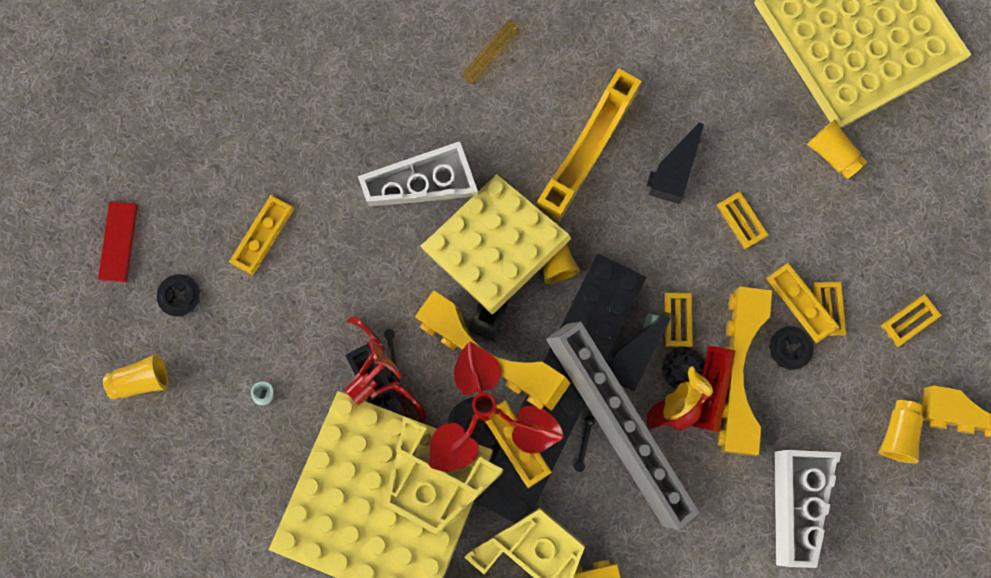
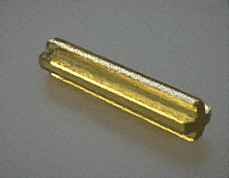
M510 20L502 26L462 73V78L467 83L474 84L516 35L518 26Z

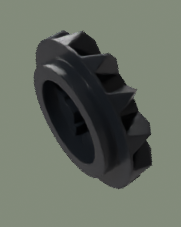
M183 274L172 275L160 284L157 290V303L166 314L172 317H184L188 313L194 312V308L200 303L201 291L197 283L189 276ZM172 288L180 292L185 290L183 297L186 303L179 300L173 302L176 296Z
M789 326L781 328L772 336L769 344L771 358L774 359L779 367L788 370L804 367L813 356L814 347L810 336L798 327ZM787 341H789L791 345L798 343L801 344L794 351L796 354L795 356H793L791 353L782 354L781 351H783L784 348L787 347Z
M688 347L676 348L665 357L662 373L664 379L671 387L677 389L681 383L689 382L688 373L683 380L682 371L673 368L681 366L685 358L688 367L693 366L697 373L703 374L705 360L702 359L698 351Z

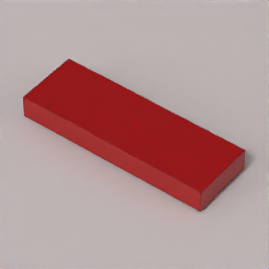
M109 202L98 280L127 283L138 205L135 203Z
M708 345L702 376L710 382L713 393L702 403V414L692 426L715 432L720 431L736 350Z

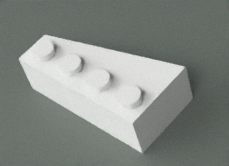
M460 141L358 176L369 207L467 198L478 195V190Z
M799 450L775 452L776 565L817 568L825 532L823 525L825 516L829 513L830 504L828 502L831 488L835 485L836 476L834 474L836 464L840 461L841 452Z

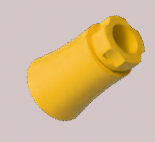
M835 119L806 144L831 164L838 173L841 172L846 179L853 176L867 163L860 155L861 152L849 140Z
M567 244L542 267L545 284H554L573 278L581 271Z
M155 353L141 361L105 374L103 386L107 396L115 400L120 397L127 398L137 394L167 390L169 380L163 359L159 354Z
M896 401L895 410L892 411L885 438L878 451L880 455L904 463H919V444L924 420L922 416L924 411L923 405L913 401Z

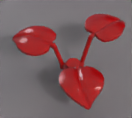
M355 315L349 318L346 322L362 328L369 335L371 340L368 341V344L371 347L372 353L359 373L354 376L355 379L343 390L359 406L369 396L374 399L378 394L394 389L412 401L418 412L420 423H422L426 418L422 405L399 382L395 380L388 385L374 390L377 384L372 378L384 366L393 371L398 379L402 376L393 361L384 355L383 351L385 348L370 327ZM374 359V363L379 365L368 375L365 372Z
M469 342L457 359L454 369V381L457 388L465 395H471L478 391L472 402L475 414L472 416V421L466 433L463 427L456 423L444 424L434 432L430 441L428 464L430 468L444 472L457 471L470 465L478 454L479 446L469 436L473 433L479 419L488 421L494 418L495 415L500 416L510 425L515 426L512 432V440L517 448L525 453L537 454L547 450L563 439V432L559 423L550 413L544 409L540 410L536 406L522 407L518 411L517 421L511 419L501 409L497 408L495 398L491 394L483 392V390L493 389L498 384L501 378L500 364L492 354L481 349L475 343Z

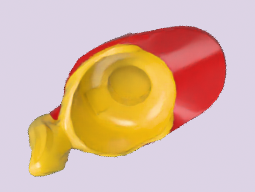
M691 366L688 370L689 382L681 383L673 393H669L666 396L665 400L655 404L649 410L646 417L648 429L668 425L682 431L692 426L702 414V403L713 393L710 382Z

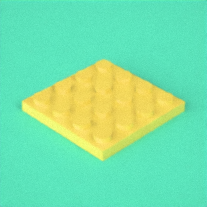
M496 174L478 191V195L473 196L421 245V248L493 315L571 238L566 231Z

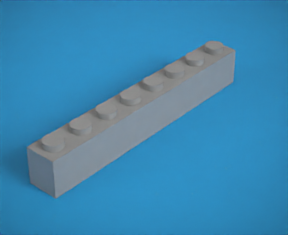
M582 322L566 324L546 339L661 525L680 530L699 514L698 509Z

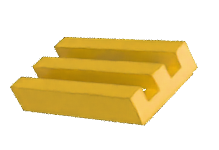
M740 191L716 205L745 250L769 236ZM736 199L758 231V236H755L747 221L733 201ZM726 205H729L730 209L732 210V212L734 213V215L736 216V218L738 219V221L740 222L743 229L745 230V232L751 240H747L744 233L742 232V230L734 220L733 216L727 209Z
M841 281L814 282L813 294L822 304L821 288H824L825 308L832 318L830 288L835 289L839 328L829 336L847 335Z
M664 293V313H671V299H675V341H671L670 319L664 331V347L692 348V293ZM681 299H686V341H681Z
M923 294L880 326L883 330L885 329L890 339L892 338L894 344L899 347L942 315L926 294ZM922 302L926 305L895 329L891 327L893 323ZM928 311L933 314L900 338L898 336L899 332Z

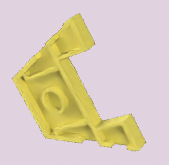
M404 416L385 507L438 535L502 474L503 469L479 457L465 483H462L442 471L430 468L429 464L414 456L428 429Z
M540 507L469 551L464 558L485 574L501 553L504 552L534 578H573L585 544Z

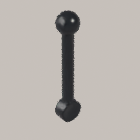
M387 329L384 332V337L388 341L389 358L396 365L393 346L395 333L393 330ZM391 371L390 383L395 380L400 382V379Z
M591 415L585 418L586 428L578 462L574 464V469L577 472H583L585 469L583 461L591 426L595 424V418Z

